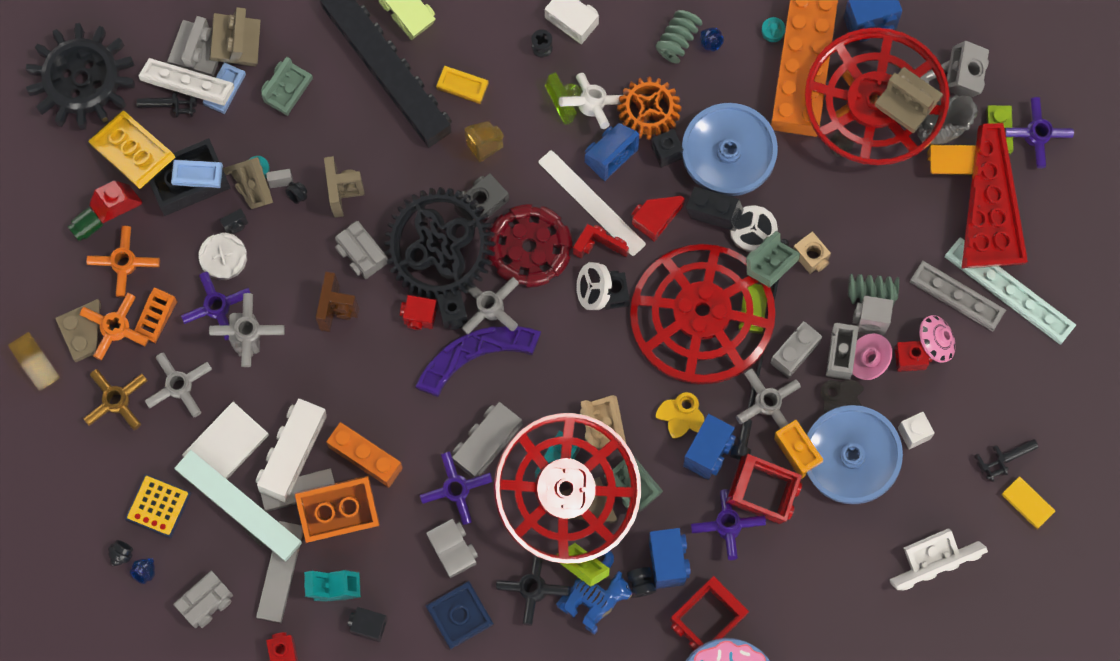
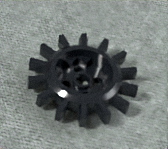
M75 23V39L65 41L60 31L57 29L53 30L54 40L58 43L57 47L50 51L38 43L35 46L39 55L46 58L43 66L26 64V70L29 74L42 77V82L26 87L29 95L34 96L44 92L48 95L47 98L36 106L37 110L43 115L56 105L60 109L56 114L55 122L60 127L66 122L69 113L77 114L76 121L81 130L86 129L87 113L96 111L98 118L104 124L109 122L108 114L103 109L109 101L122 109L126 107L123 98L115 94L117 88H135V82L132 78L119 76L120 70L135 66L132 57H124L119 60H115L113 57L125 46L123 41L117 38L109 46H103L102 42L106 31L102 26L97 28L92 40L84 38L85 32L80 23ZM93 63V67L89 69L86 68V65ZM71 72V76L67 78L64 77V74ZM79 74H87L88 79L85 83L79 84L76 82V77ZM97 83H101V84H102V86H101L100 88H97V89L94 88L95 84H97ZM74 92H80L79 96L72 97Z

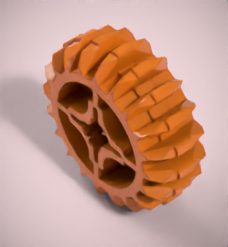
M650 76L645 83L639 78L638 85L631 81L629 84L630 89H623L625 96H619V102L621 103L617 106V111L621 112L619 120L624 121V126L637 131L639 139L643 137V134H647V139L651 140L652 134L658 136L661 134V131L663 133L668 132L669 128L674 129L676 127L675 121L680 119L678 112H681V105L678 104L680 97L674 96L676 94L675 88L668 90V82L660 85V78H657L655 83L652 82ZM643 94H652L651 96H648V97H647V96H643ZM661 99H663L668 106L669 111L667 115L659 106ZM632 102L636 104V108L640 111L637 119L630 110ZM649 120L656 121L655 123H646Z

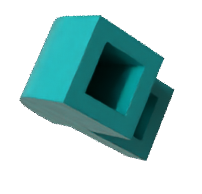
M346 570L331 573L318 571L304 572L305 597L314 598V601H338L361 597L359 572Z

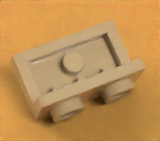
M612 395L592 402L587 400L581 401L582 409L580 410V415L589 416L606 424L626 443L617 396ZM585 425V440L598 450L610 441L601 432Z

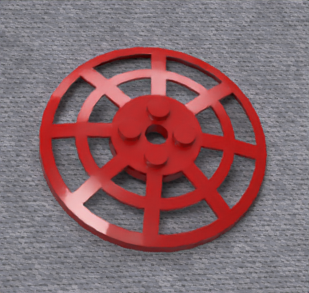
M860 29L835 39L817 56L806 80V112L816 134L837 154L862 164H894L919 154L936 138L945 122L949 109L950 94L948 81L944 69L936 56L917 39L892 29ZM862 39H883L880 53H864L852 58L845 45ZM892 41L912 48L926 62L914 70L904 60L890 55ZM836 51L843 64L834 72L829 84L825 85L814 81L822 64ZM866 61H879L877 71L864 74L861 73L857 64ZM888 63L901 69L905 67L919 78L932 69L940 86V92L943 94L941 105H936L929 113L939 115L937 123L928 137L918 146L909 137L912 134L911 131L908 129L904 131L894 119L876 108L869 100L872 95L881 96L887 89L889 79L892 77L886 73ZM848 70L854 79L849 91L835 88L839 78ZM812 91L826 95V108L832 122L822 127L818 125L813 112ZM833 97L847 100L849 112L838 118L833 106ZM856 120L859 124L865 126L864 138L852 134L844 126ZM888 126L895 135V137L886 140H873L875 128ZM838 130L847 139L862 145L860 157L840 149L826 135ZM901 142L909 151L889 159H869L871 147H887Z
M688 245L663 255L644 272L636 285L631 301V327L635 341L642 354L659 371L673 379L686 383H719L744 373L764 353L771 340L775 324L776 312L771 288L761 283L767 298L768 319L753 315V300L748 287L759 281L750 276L741 279L732 270L717 264L720 252L740 260L747 266L745 256L718 245ZM710 250L708 262L691 263L678 268L671 259L678 254L688 251ZM663 264L670 274L660 283L654 297L640 296L648 277L657 267ZM706 269L704 280L691 284L683 274L692 270ZM717 271L728 276L735 284L723 290L720 286L713 283L715 272ZM675 279L682 288L676 299L661 298L666 287ZM742 292L746 302V313L732 310L730 297ZM638 305L652 306V320L657 335L647 342L643 339L638 325ZM700 305H705L710 311L707 315L700 316L696 313V308ZM659 307L673 309L675 322L663 329L660 321ZM730 320L743 322L744 324L739 334L730 341L724 332ZM751 325L765 328L764 335L757 348L743 361L735 348L745 339ZM681 330L692 338L690 349L678 345L670 337ZM714 337L717 338L722 346L712 351H699L701 340ZM664 342L671 350L688 358L686 371H679L665 364L655 356L652 350ZM727 354L734 364V367L719 373L695 374L697 360L714 359Z
M560 413L542 417L528 424L510 440L496 468L494 494L498 514L504 527L522 548L536 557L550 562L563 564L581 563L607 553L628 533L639 508L641 483L637 463L631 450L612 428L586 415ZM564 422L562 437L547 439L535 446L527 436L529 432L545 424ZM574 423H582L604 434L610 441L598 450L587 441L573 437ZM520 442L527 454L518 467L515 480H503L502 472L506 460L515 445ZM562 444L561 457L558 460L548 463L540 453L550 446ZM572 445L586 450L592 457L584 464L571 459ZM616 449L619 450L627 465L631 487H616L612 468L606 459ZM533 460L541 470L536 482L522 481L528 464ZM598 464L601 465L605 473L607 486H595L590 471ZM562 482H567L571 486V492L567 496L562 495L559 491V486ZM501 490L514 491L517 507L524 518V521L516 529L510 524L504 511ZM522 491L535 492L539 506L531 514L528 513L525 507ZM594 496H607L605 506L597 518L588 508L593 502ZM615 497H630L625 519L613 535L603 523L612 511ZM545 513L558 518V533L545 529L537 521ZM581 515L589 524L587 528L581 531L568 533V518ZM532 528L544 537L558 540V555L538 550L527 543L522 536ZM595 531L606 541L603 545L588 553L569 556L568 541L582 539Z

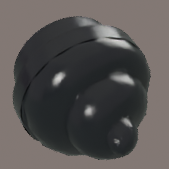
M116 540L114 544L109 546L108 555L111 558L110 563L112 566H118L131 560L133 548L129 544Z

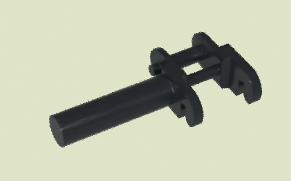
M173 91L172 98H137V107L174 106L173 113L176 114V117L183 113H190V116L193 117L196 112L194 107H197V98L192 96L190 100H178L177 92ZM190 104V108L179 109V105Z
M1033 439L1004 454L995 445L993 450L997 452L996 456L998 459L988 465L984 464L979 454H976L974 457L978 460V466L982 473L986 472V478L994 482V477L1002 473L1008 475L1007 470L1009 469L1007 466L1005 467L1004 463H1008L1037 449L1038 444ZM998 464L1000 469L991 472L989 468Z

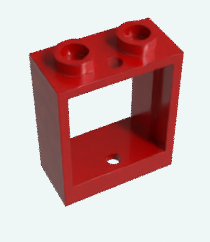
M746 454L740 459L726 503L758 516L765 515L766 519L778 524L787 522V519L790 520L795 507L792 505L794 498L799 495L802 488V483H800L802 475ZM753 468L787 482L777 513L743 500Z
M715 576L698 590L670 619L673 623L671 628L680 637L684 635L690 641L688 645L693 651L704 643L681 619L709 591L735 616L713 640L725 638L749 613Z

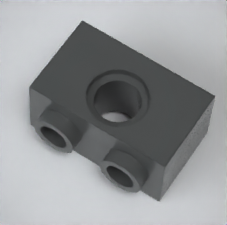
M491 173L486 177H479L473 183L474 187L468 192L463 191V196L466 194L471 196L470 201L478 196L486 198L483 204L477 205V207L482 206L485 209L481 215L488 214L491 216L509 201V193ZM454 204V210L461 218L473 220L467 211Z

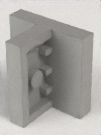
M197 16L194 23L186 20L182 21L167 61L168 64L208 76H214L219 62L209 60L212 28L209 27L206 18Z

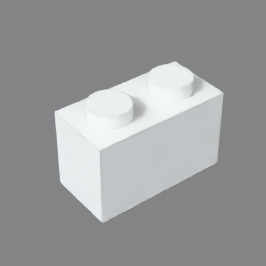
M552 0L544 9L545 18L581 45L599 24V15L596 9L590 5H584L579 0Z

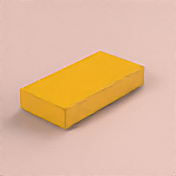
M444 66L436 88L481 104L489 81Z
M1020 476L1001 494L1036 529L1055 512Z

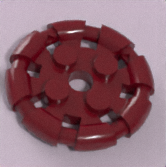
M523 204L510 208V212L504 216L501 214L489 230V232L495 233V237L489 238V241L496 243V246L489 247V250L495 252L494 256L488 255V260L492 261L491 266H495L498 270L497 274L508 282L514 277L519 284L526 285V287L542 286L550 283L549 280L553 277H558L566 269L571 259L569 252L573 249L570 230L567 225L564 226L561 221L562 218L547 207H532L533 204ZM531 216L539 217V223L530 222ZM516 220L518 224L512 229L509 223ZM554 227L557 233L551 236L549 229ZM499 238L506 239L505 245L498 243ZM527 241H532L536 244V249L532 252H527L523 249V244ZM553 247L561 248L560 254H553ZM506 257H509L511 263L505 265L502 261ZM547 263L550 269L543 272L540 267ZM520 269L529 271L528 276L521 275Z

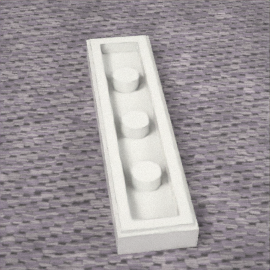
M151 58L147 60L139 74L140 81L225 106L235 88L232 82Z

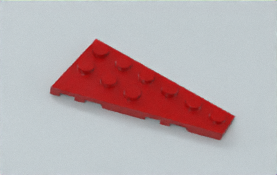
M1004 123L982 124L978 126L961 269L1021 265L1028 262Z

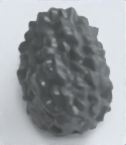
M957 94L953 98L949 97V109L945 122L930 145L953 142L965 130L970 129V125L974 124V119L978 114L977 104H975L972 97H966L965 95L959 97ZM929 114L918 127L917 135L922 142L932 132L939 115Z

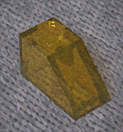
M489 121L465 128L466 144L480 163L503 148V133L498 126L493 127Z
M29 332L8 345L39 391L60 378L37 341Z

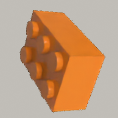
M369 475L295 493L306 543L376 527L380 524Z

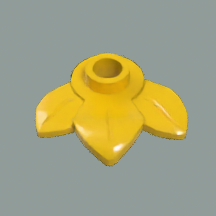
M688 392L678 395L676 400L664 401L656 412L657 419L668 421V430L673 439L685 435L689 428L698 433L704 423V415L698 409L699 401L697 397ZM687 401L691 404V407L685 409L682 407V403Z

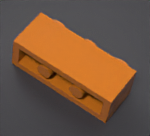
M341 422L326 441L331 450L388 488L403 469L399 460Z

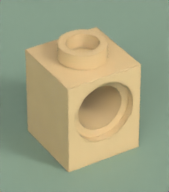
M813 231L794 245L793 249L800 253L798 261L810 274L815 270L820 272L829 264L828 260L831 252ZM815 251L819 257L812 259L807 255V252Z

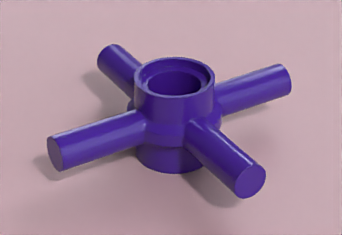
M1040 97L1031 98L1033 121L1028 124L1027 128L1004 129L1006 137H1024L1029 145L1035 146L1037 168H1045L1044 144L1050 138H1073L1074 130L1073 128H1053L1049 121L1042 119ZM1035 129L1041 132L1042 137L1037 135Z
M208 272L201 273L199 277L207 296L202 307L181 315L184 324L208 315L213 319H217L219 326L229 325L226 316L230 305L242 301L243 294L251 293L249 288L226 297L216 292ZM214 302H222L220 309H211ZM223 335L225 340H229V335Z
M443 453L441 457L448 478L442 488L420 494L421 501L424 504L447 497L449 500L456 502L462 524L471 523L472 520L465 498L468 496L470 489L493 482L492 475L487 473L467 480L465 477L457 475L451 453ZM454 481L462 485L460 495H455L451 491V484Z
M723 489L720 491L722 511L718 514L716 521L691 524L692 534L717 531L726 540L728 560H736L738 556L735 538L740 534L741 529L766 525L765 515L740 518L737 512L732 510L731 505L726 503L729 490ZM727 522L734 523L731 527L723 526Z

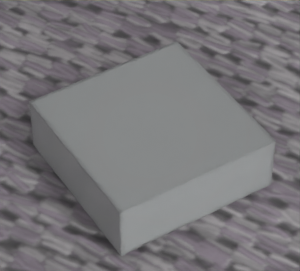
M290 169L266 173L270 188L289 186V183L293 182Z

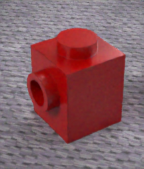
M408 295L407 301L402 302L400 316H403L404 324L414 330H422V328L433 329L438 307L437 301Z
M921 341L897 342L894 348L897 372L926 370L929 362H932V358L924 350Z
M281 632L273 634L272 639L266 640L270 661H298L292 635Z

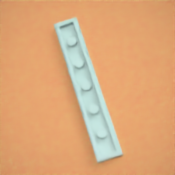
M961 237L945 255V258L959 269L962 268L965 240ZM999 266L961 269L1060 345L1076 326L1075 323Z
M192 450L174 468L285 562L302 544L296 536Z

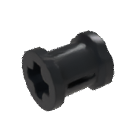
M544 29L535 31L531 38L533 53L540 58L549 56L553 50L552 35Z

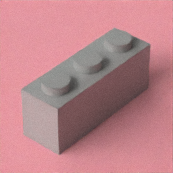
M500 402L496 406L491 405L487 409L483 422L480 425L475 424L468 433L470 437L464 444L460 442L452 452L454 464L472 478L480 476L523 425L522 419Z

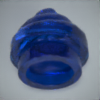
M715 27L702 30L700 37L701 45L706 50H718L724 42L722 32Z
M147 558L135 561L130 570L131 576L142 584L151 581L155 576L154 559Z

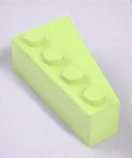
M378 0L384 10L389 11L391 9L393 12L391 14L392 19L411 40L430 27L435 21L433 9L428 4L424 5L421 0Z

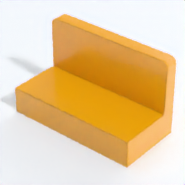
M930 145L927 151V161H930L931 174H973L976 146Z
M794 420L775 433V442L796 473L802 475L801 479L806 476L808 471L823 463V458L797 420Z

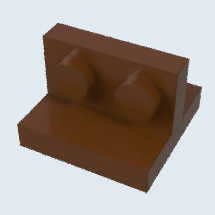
M325 272L316 314L320 330L326 332L331 330L334 314H337L338 318L350 320L351 317L358 318L359 313L356 297L338 293L340 286L335 273Z

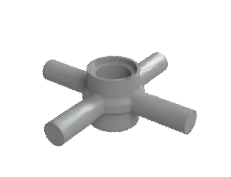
M512 277L496 294L492 291L482 292L477 287L471 288L467 285L468 292L477 300L478 312L462 327L463 331L469 334L484 318L488 320L498 319L509 330L514 331L518 324L504 312L502 300L519 282ZM494 303L491 308L486 309L489 304Z
M251 293L243 294V317L239 318L235 325L209 327L210 335H235L236 339L242 343L241 367H251L252 343L256 342L260 335L285 334L284 325H259L252 318L253 294ZM245 326H252L253 331L250 334H241Z
M164 353L157 355L156 359L167 375L165 388L145 400L148 407L152 408L164 399L172 396L182 399L193 418L200 415L202 412L190 395L193 381L212 370L209 363L205 362L188 374L175 371ZM176 381H184V385L181 389H173V385Z
M753 369L744 373L756 391L757 396L755 398V405L736 416L739 424L760 413L762 415H772L780 429L788 425L789 423L779 409L782 399L801 388L800 383L795 379L779 390L774 388L765 389ZM764 397H768L773 401L772 407L764 403Z

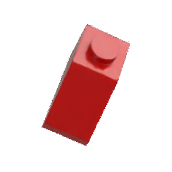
M112 181L94 190L89 206L102 223H105L142 205L143 202L129 184Z
M675 196L650 199L643 206L639 204L632 213V225L655 242L683 208L685 198Z

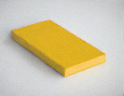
M124 110L88 141L94 149L139 189L175 158L174 154Z

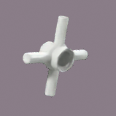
M584 73L577 74L576 79L583 93L581 96L560 97L559 105L579 106L583 114L591 117L595 116L602 129L608 128L610 124L602 110L604 105L621 104L619 96L625 95H606V91L602 87L590 85Z

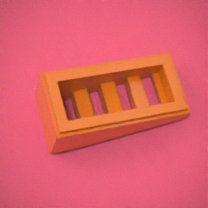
M154 287L134 331L148 337L149 341L156 344L178 302L176 298ZM161 299L167 303L164 306L158 303L157 300ZM153 308L163 311L162 315L153 312ZM150 316L159 321L158 324H156L147 319ZM144 325L155 329L154 333L143 329Z

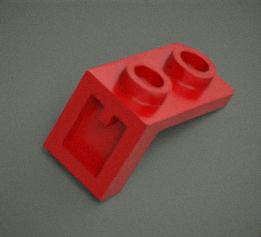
M587 224L573 247V255L582 259L585 253L589 254L595 244L593 239L624 257L628 256L629 247L623 239L607 235V232L598 225L593 227Z

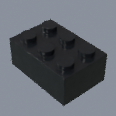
M209 138L174 152L175 158L149 181L164 216L231 189L223 169L220 188L178 186L171 183L174 160L219 162Z

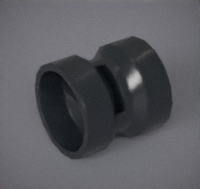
M650 567L638 568L627 572L628 581L632 583L631 591L633 598L647 596L656 592L655 584L651 582L652 572Z

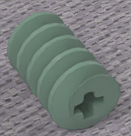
M678 10L674 13V18L670 20L665 33L662 34L660 41L656 44L658 53L672 63H680V58L676 55L684 56L685 52L682 48H689L690 45L687 41H693L694 39L691 33L697 34L699 30L696 26L703 24L702 20L695 14L684 10Z
M861 274L857 275L855 281L853 275H849L848 297H850L852 304H855L857 298H860V302H862L864 296L893 300L894 306L899 294V277L893 283L892 278L887 276L883 283L882 276L879 275L876 277L875 282L872 275H868L865 281Z

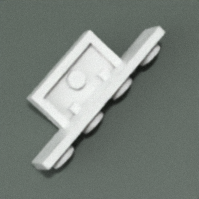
M950 529L943 530L904 547L911 570L891 578L890 583L897 590H908L919 581L931 580L940 572L954 570L963 562L975 561L981 558L982 554L988 552L987 547L977 541L958 549L952 531Z

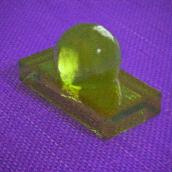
M555 72L548 76L545 87L563 123L567 125L573 122L577 112L574 106H560L559 98L581 96L582 91L578 85L573 83L563 86Z

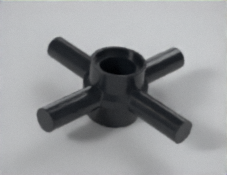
M535 555L533 556L531 574L523 576L520 582L498 580L496 584L497 590L517 591L526 599L522 624L528 626L533 624L536 602L543 600L547 594L569 596L570 586L546 584L545 580L540 576L543 559ZM538 583L537 589L529 593L530 586Z

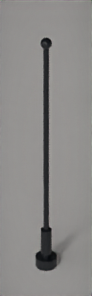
M787 239L780 240L781 243L789 245ZM779 279L773 284L772 288L774 302ZM764 353L757 361L755 373L758 376V378L760 375ZM753 387L751 390L748 408H750L754 404L756 391ZM750 419L742 423L738 445L732 446L730 456L734 459L740 460L746 454L751 455L752 450L747 447L752 426V420Z

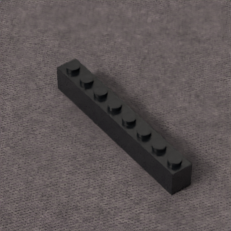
M319 0L322 9L426 146L430 148L452 133L450 125L452 120L445 111L441 113L437 108L438 102L431 93L427 94L423 88L425 86L422 80L417 75L414 77L409 71L411 67L406 59L398 57L396 54L398 51L393 42L385 40L382 36L384 32L377 22L372 23L369 19L371 15L364 5L359 6L356 0Z

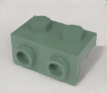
M286 57L283 62L280 61L275 67L271 80H267L262 86L261 96L264 103L288 116L312 81L313 76L294 65L292 60Z
M775 231L770 237H766L755 251H751L746 258L747 275L771 287L800 259V253L781 243L780 233Z
M634 457L641 483V496L637 511L639 512L655 500L663 490ZM623 460L612 470L616 487H631L628 468ZM622 497V503L628 509L630 497Z

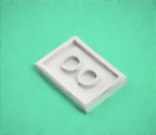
M232 402L182 455L185 457L192 450L224 478L228 479L269 434L238 405Z

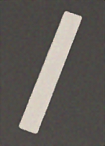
M552 150L539 160V164L614 238L619 237L627 242L629 253L632 256L636 255L646 245Z

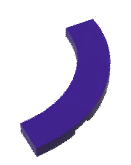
M517 326L514 331L509 330L507 327H488L466 334L447 345L427 365L418 380L416 389L439 397L447 381L459 368L485 354L515 351L533 355L541 331Z

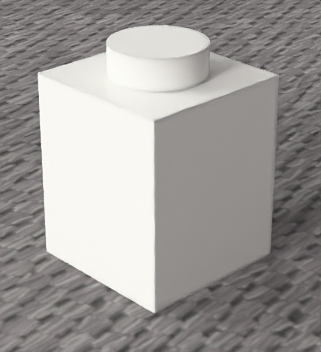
M924 412L902 421L898 426V430L908 449L931 440L934 435V431Z

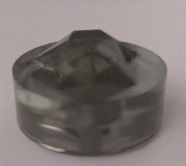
M840 132L835 133L830 139L840 149L851 153L854 142L847 139ZM830 148V151L832 152V154H834V155L837 156V157H843V156L837 154L836 152H834V151Z

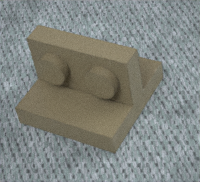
M237 7L233 15L214 13L209 60L256 67L261 20L245 18V8Z
M903 67L898 74L894 73L889 79L887 89L876 101L875 107L914 134L940 101L943 94Z
M334 156L325 157L324 163L330 206L334 218L343 217L342 198L365 195L360 171L351 169L344 170L341 174H338Z

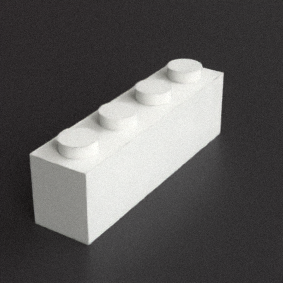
M299 398L295 405L292 404L287 413V418L289 419L286 425L281 426L276 438L278 442L275 448L271 447L266 458L268 463L265 470L261 469L257 475L256 483H258L257 486L260 493L287 503L297 478L326 420L327 415L324 408Z

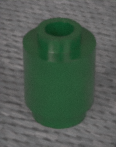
M88 207L72 219L71 224L67 227L76 239L81 241L83 238L85 240L103 227V224L95 212Z

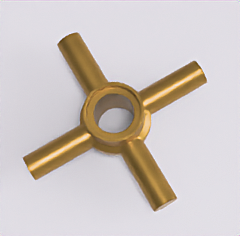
M98 369L92 371L90 376L103 391L102 404L83 418L85 422L90 426L110 411L112 413H120L133 430L138 429L141 423L128 408L129 395L148 381L141 373L125 387L121 388L111 386ZM114 395H121L119 403L110 404V400Z

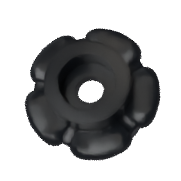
M300 182L289 183V187L285 190L289 199L296 204L307 199L306 187Z

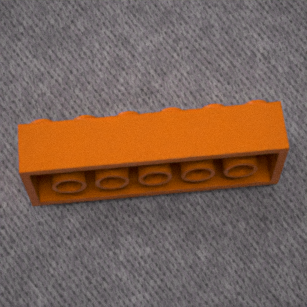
M838 0L789 1L771 126L774 131L817 137L806 112V80L817 56L832 42ZM830 56L820 67L814 81L826 85ZM812 91L813 112L820 126L824 94Z

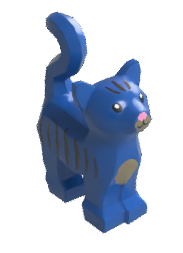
M611 550L603 554L604 560L602 561L609 568L614 562V555ZM620 571L611 580L606 591L597 583L590 587L580 578H577L574 586L570 588L569 596H562L556 605L566 614L569 613L572 617H575L578 613L577 607L580 604H584L589 608V611L584 617L583 624L588 631L595 635L598 631L596 624L611 613L617 602L630 599L632 591L628 583L622 578Z

